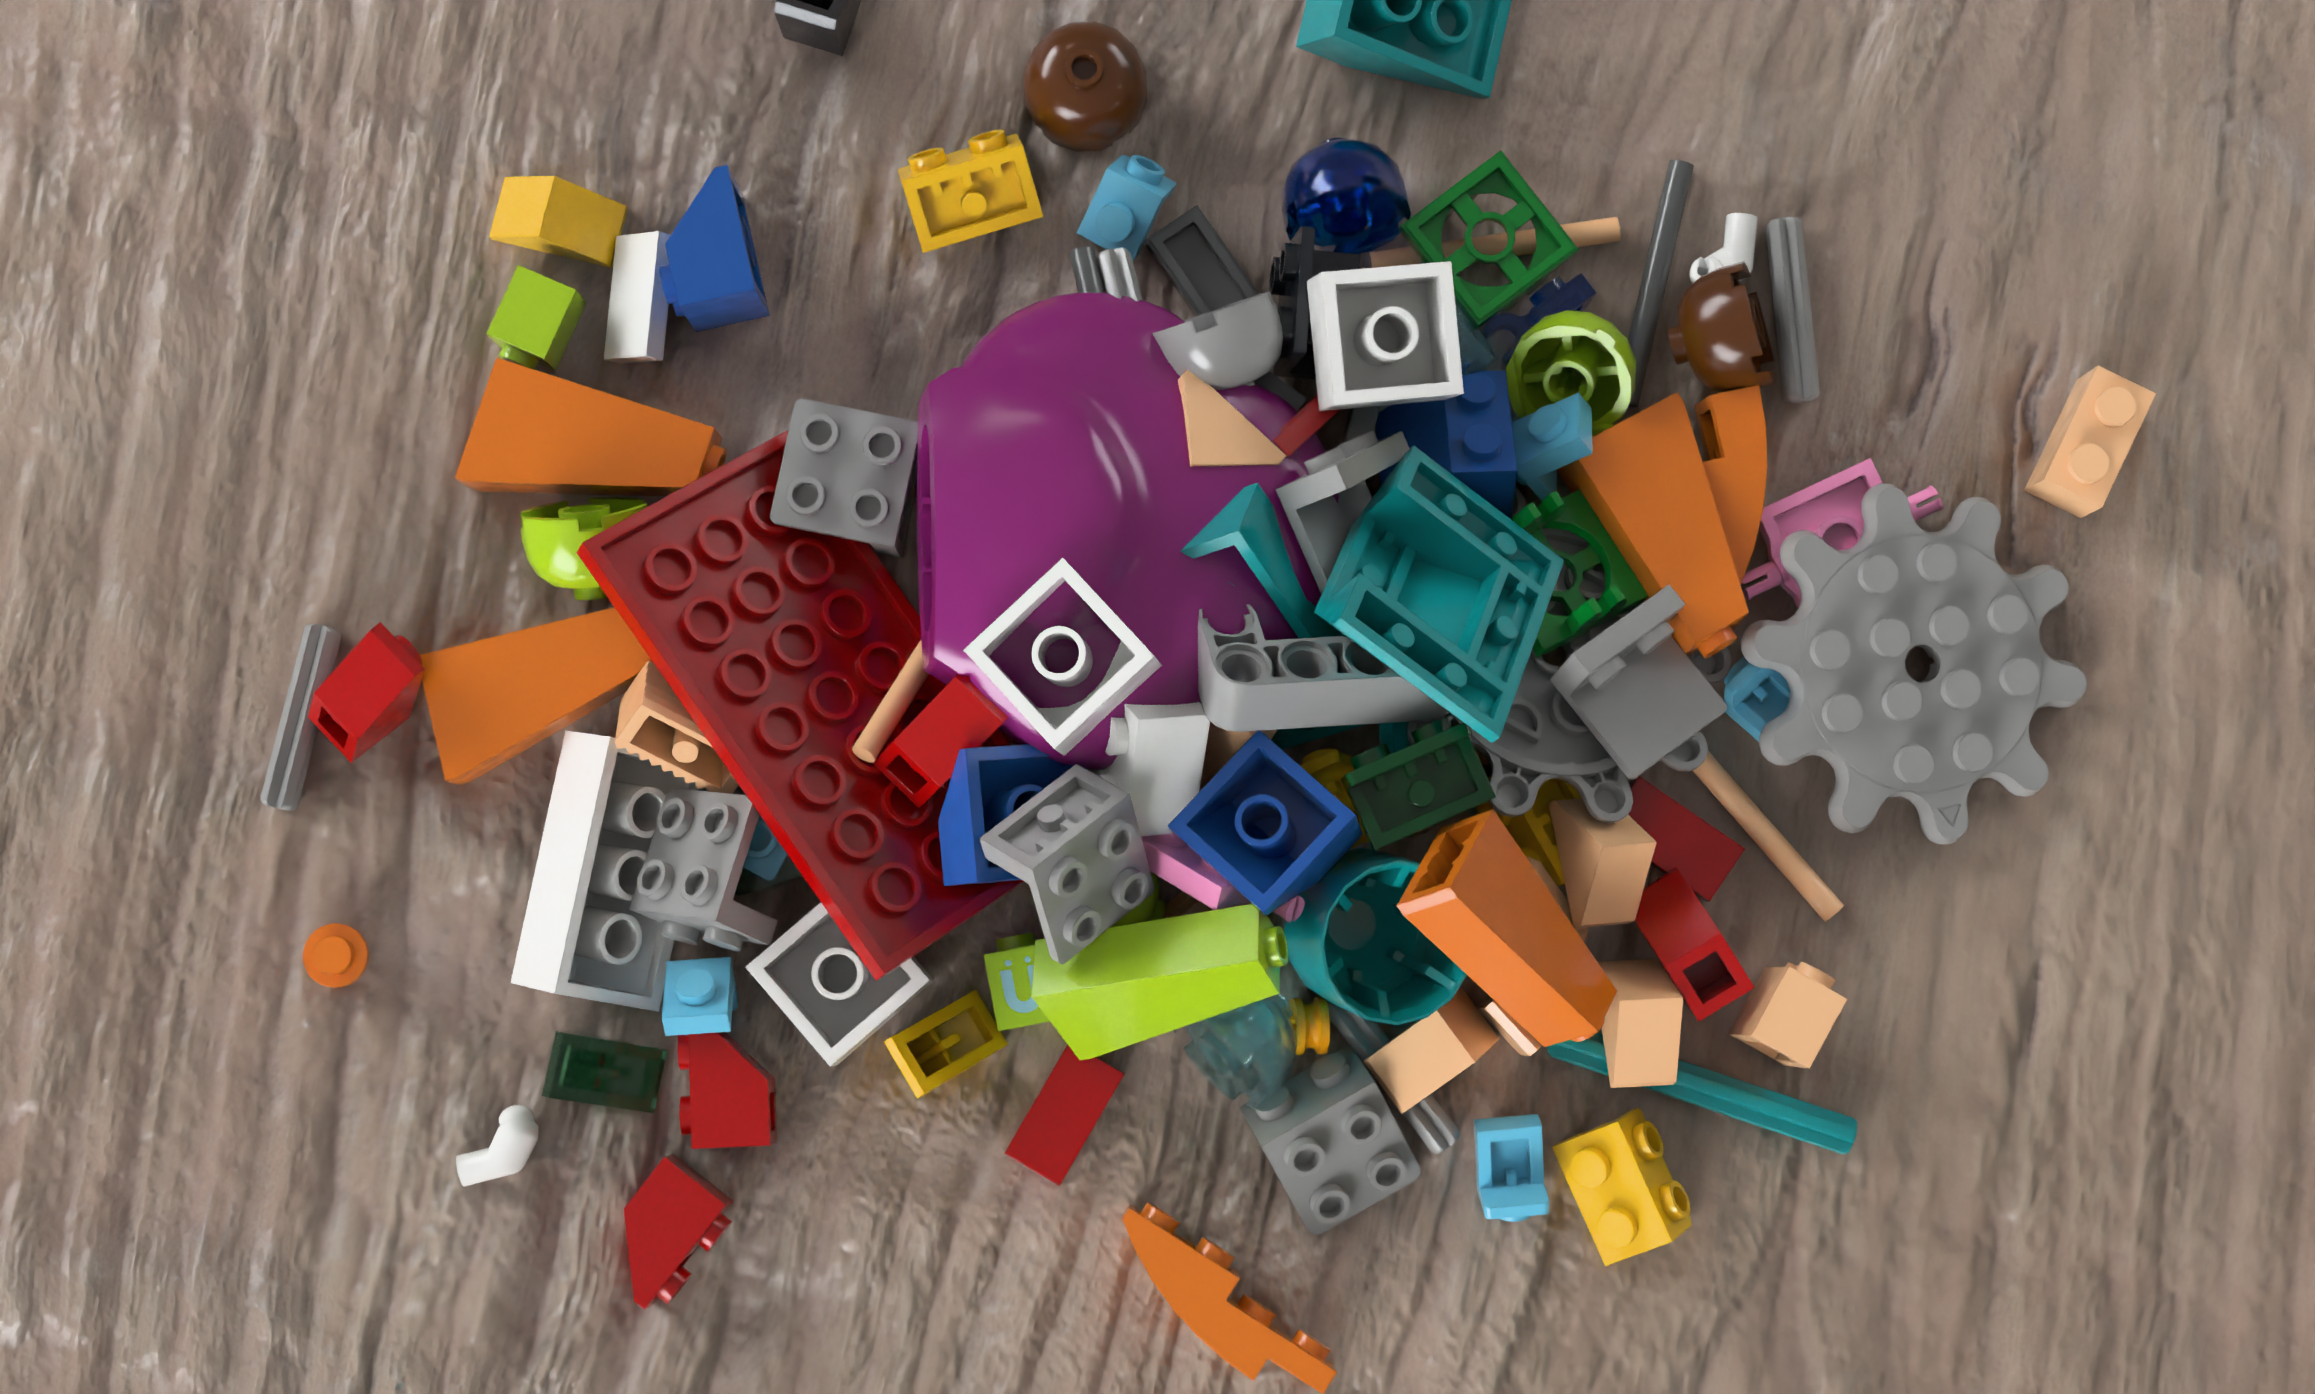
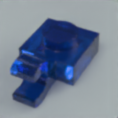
M1582 273L1566 284L1558 276L1529 298L1534 307L1530 309L1527 315L1498 314L1488 321L1482 335L1485 339H1488L1500 330H1508L1513 333L1516 338V346L1509 349L1501 359L1505 365H1508L1521 337L1545 316L1566 310L1583 311L1589 306L1596 292Z

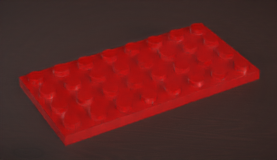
M788 430L582 542L576 553L877 981L1024 883V881L1014 880L944 886L938 819L951 777L918 808L873 763L866 762L853 753L852 747L921 640L920 616L868 543L780 526L771 521L770 513ZM929 674L878 757L947 684ZM996 730L980 747L1011 745L999 730Z

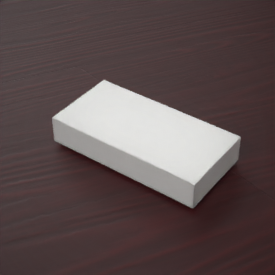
M654 231L616 236L604 360L619 364L663 360L669 304L663 291L659 266L669 264L665 243L669 239L670 234Z

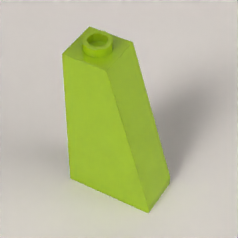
M1253 904L1111 927L1065 964H1060L1050 957L1046 940L1039 939L1035 940L1031 997L1078 1059H1092L1280 994V967L1286 966L1288 963L1287 940L1283 929L1280 926L1274 927L1268 916L1264 915Z

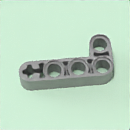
M1250 604L1246 605L1250 614L1244 615L1245 629L1238 634H1223L1215 631L1210 626L1208 618L1203 619V609H1199L1198 693L1208 720L1219 728L1227 731L1245 732L1425 721L1442 718L1449 713L1445 708L1346 636L1265 640L1257 613Z

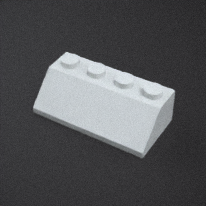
M565 730L511 978L512 984L553 994L659 1012L665 985L666 961H670L674 940L660 934L663 924L629 910L637 887L639 872L644 865L657 825V816L663 806L665 797L675 788L706 791V788L697 789L695 782L686 783L684 776L674 778L672 771L663 772L661 765L651 766L649 759L640 761L638 753L629 755L627 748L617 749L615 738Z

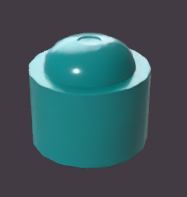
M1367 848L1349 850L1318 883L1297 895L1301 896L1305 901L1303 912L1296 921H1291V923L1286 921L1284 933L1288 945L1289 961L1306 987L1328 1002L1366 1020L1393 1025L1427 1018L1453 999L1467 974L1405 918L1397 907L1420 862L1388 852L1372 851V849Z

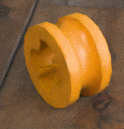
M1314 997L1312 1003L1308 1005L1304 1004L1301 998H1290L1287 1013V1030L1292 1055H1303L1307 1048L1314 1049L1318 1055L1327 1054L1330 1043V1019L1327 1001L1323 997Z

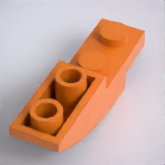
M1149 1202L1146 1203L1142 1211L1129 1204L1122 1219L1137 1255L1151 1280L1171 1308L1197 1337L1224 1361L1252 1381L1256 1379L1268 1359L1318 1392L1325 1393L1337 1373L1334 1365L1326 1360L1331 1349L1300 1329L1297 1330L1293 1338L1270 1325L1276 1314L1245 1294L1242 1295L1238 1303L1228 1298L1240 1280L1239 1274L1229 1268L1235 1259L1230 1253L1204 1237L1200 1239L1197 1246L1174 1233L1180 1222Z

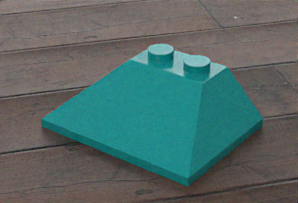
M1413 446L1404 454L1351 526L1314 613L1493 743L1502 734L1564 560L1416 446Z

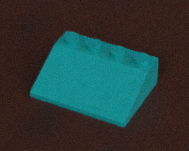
M1306 0L1296 47L1348 68L1479 99H1487L1491 95L1512 0Z

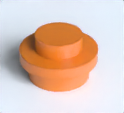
M332 923L321 926L309 936L303 949V963L309 976L318 984L331 988L345 987L357 981L365 972L369 962V948L365 938L358 930L346 924Z

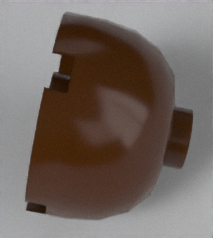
M1095 21L1071 22L1050 31L1034 48L1024 72L1025 106L1034 123L1053 144L1075 152L1101 151L1112 146V142L1121 139L1128 131L1130 133L1139 124L1147 103L1146 69L1135 46L1117 29Z
M1744 261L1718 268L1699 277L1686 289L1678 304V326L1668 328L1669 342L1676 364L1689 362L1696 378L1712 390L1727 392L1756 385L1763 388L1774 385L1777 381L1775 373L1770 370L1763 371L1762 369L1763 363L1774 361L1757 292L1748 294L1745 284H1740L1739 281L1740 279L1751 277Z

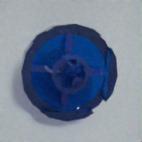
M1332 138L1310 149L1292 165L1282 191V212L1289 240H1292L1301 226L1315 227L1314 245L1321 247L1337 245L1333 252L1361 254L1373 251L1394 240L1400 234L1398 222L1404 217L1408 220L1411 216L1408 193L1398 164L1377 145L1355 139Z

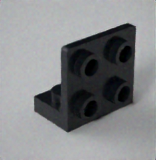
M1301 226L1289 243H1283L1280 257H1273L1269 291L1271 295H1279L1278 313L1283 331L1281 355L1274 366L1275 376L1316 380L1313 346L1307 343L1309 302L1306 281L1321 272L1360 268V254L1314 250L1315 227Z

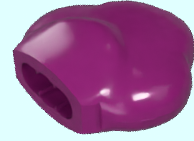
M1106 291L1104 293L1077 292L1057 295L1035 302L1003 319L976 343L960 367L952 368L928 383L918 405L917 432L918 587L924 671L945 684H948L957 674L970 676V681L979 691L1008 716L997 730L1017 745L1030 744L1043 753L1050 755V757L1046 758L1063 765L1077 764L1092 770H1104L1112 765L1118 755L1109 756L1105 751L1110 738L1111 717L1124 718L1125 704L1179 705L1201 703L1198 693L1199 609H1203V619L1208 618V623L1215 631L1233 635L1245 629L1244 615L1250 614L1246 606L1250 604L1257 613L1265 640L1299 639L1235 545L1194 559L1181 552L1244 487L1258 482L1273 504L1293 571L1306 599L1317 606L1322 595L1276 492V489L1308 474L1304 462L1326 452L1316 433L1288 458L1285 457L1279 465L1190 467L1184 410L1178 385L1180 376L1168 362L1152 334L1185 323V321L1158 305L1144 300L1137 302L1128 296H1122L1119 299ZM1257 383L1253 386L1242 385L1235 388L1216 390L1274 445L1276 444L1273 440L1281 433L1280 429L1298 413L1283 398ZM1336 493L1333 495V497L1338 503L1339 496L1338 493ZM1062 558L1067 561L1162 665L1065 756L1056 751L963 651ZM1064 581L989 657L1036 707H1068L1084 700L1102 682L1121 640L1077 592ZM1050 627H1068L1078 633L1090 647L1093 657L1092 669L1087 678L1075 686L1061 687L1051 683L1038 672L1033 664V643L1041 632ZM1058 639L1051 643L1045 654L1048 670L1052 673H1064L1072 669L1079 657L1077 643L1069 639Z

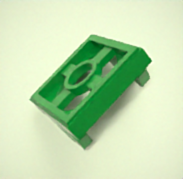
M1501 150L1400 225L1399 232L1424 263L1451 261L1455 303L1476 330L1499 312L1503 314L1511 310L1525 294L1530 295L1536 291L1552 272L1575 256L1579 250ZM1494 193L1514 200L1517 205L1504 215L1495 212L1482 213L1473 200L1478 194ZM1455 211L1467 227L1464 233V245L1445 258L1442 252L1441 231L1444 223L1447 222L1452 212ZM1531 220L1535 227L1536 249L1531 264L1526 269L1512 249L1515 243V232ZM1484 221H1492L1501 225L1507 234L1508 243L1506 248L1496 255L1480 253L1475 249L1471 240V233L1476 225ZM1476 261L1483 264H1496L1510 283L1502 286L1482 287L1463 280L1458 274Z
M1580 489L1563 498L1560 497L1557 491H1554L1546 496L1538 507L1532 502L1511 518L1517 525L1564 560L1563 564L1571 570L1573 575V585L1571 588L1565 591L1554 590L1550 601L1561 602L1569 616L1545 613L1532 648L1537 658L1641 604L1648 596ZM1551 528L1570 531L1585 539L1589 547L1574 555L1565 551L1554 550L1541 529ZM1601 564L1604 569V590L1598 601L1594 597L1586 601L1579 590L1583 581V573Z

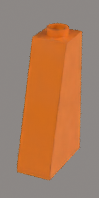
M496 357L455 478L466 487L483 492L668 496L723 466L726 461L727 449L720 447L723 438L715 427Z
M1676 392L1593 436V454L1559 468L1558 473L1571 493L1580 489L1648 594L1643 602L1669 584L1686 605L1669 622L1675 630L1671 636L1688 657L1700 651L1704 659H1707L1737 640V636L1733 631L1748 615L1749 611L1684 401Z
M615 607L420 655L422 666L425 668L422 683L445 781L457 785L471 782L627 691L646 662L653 661Z
M1494 809L1441 827L1397 904L1403 916L1544 1047L1568 1040L1581 1042L1595 1035L1604 1025V1018L1617 990Z

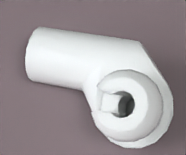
M1747 213L1727 214L1723 247L1705 259L1699 257L1693 262L1689 271L1692 284L1699 277L1711 271L1742 261L1745 262L1751 274L1754 263L1757 216Z
M512 1105L501 1112L499 1116L500 1126L489 1148L456 1156L458 1176L464 1187L516 1174L525 1166L538 1141L539 1128L535 1123L534 1113L528 1107Z

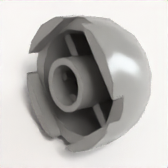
M1270 291L1231 303L1208 313L1200 314L1184 320L1185 323L1152 333L1166 359L1179 376L1188 369L1215 390L1235 388L1242 385H1255V380L1261 378L1274 368L1281 355L1283 342L1280 316Z

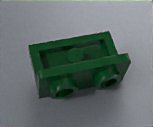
M1444 717L1412 731L1411 735L1415 744L1391 754L1387 743H1384L1350 759L1354 770L1345 774L1341 781L1372 851L1496 798L1469 736L1473 732L1468 725L1461 723L1451 727L1448 718Z

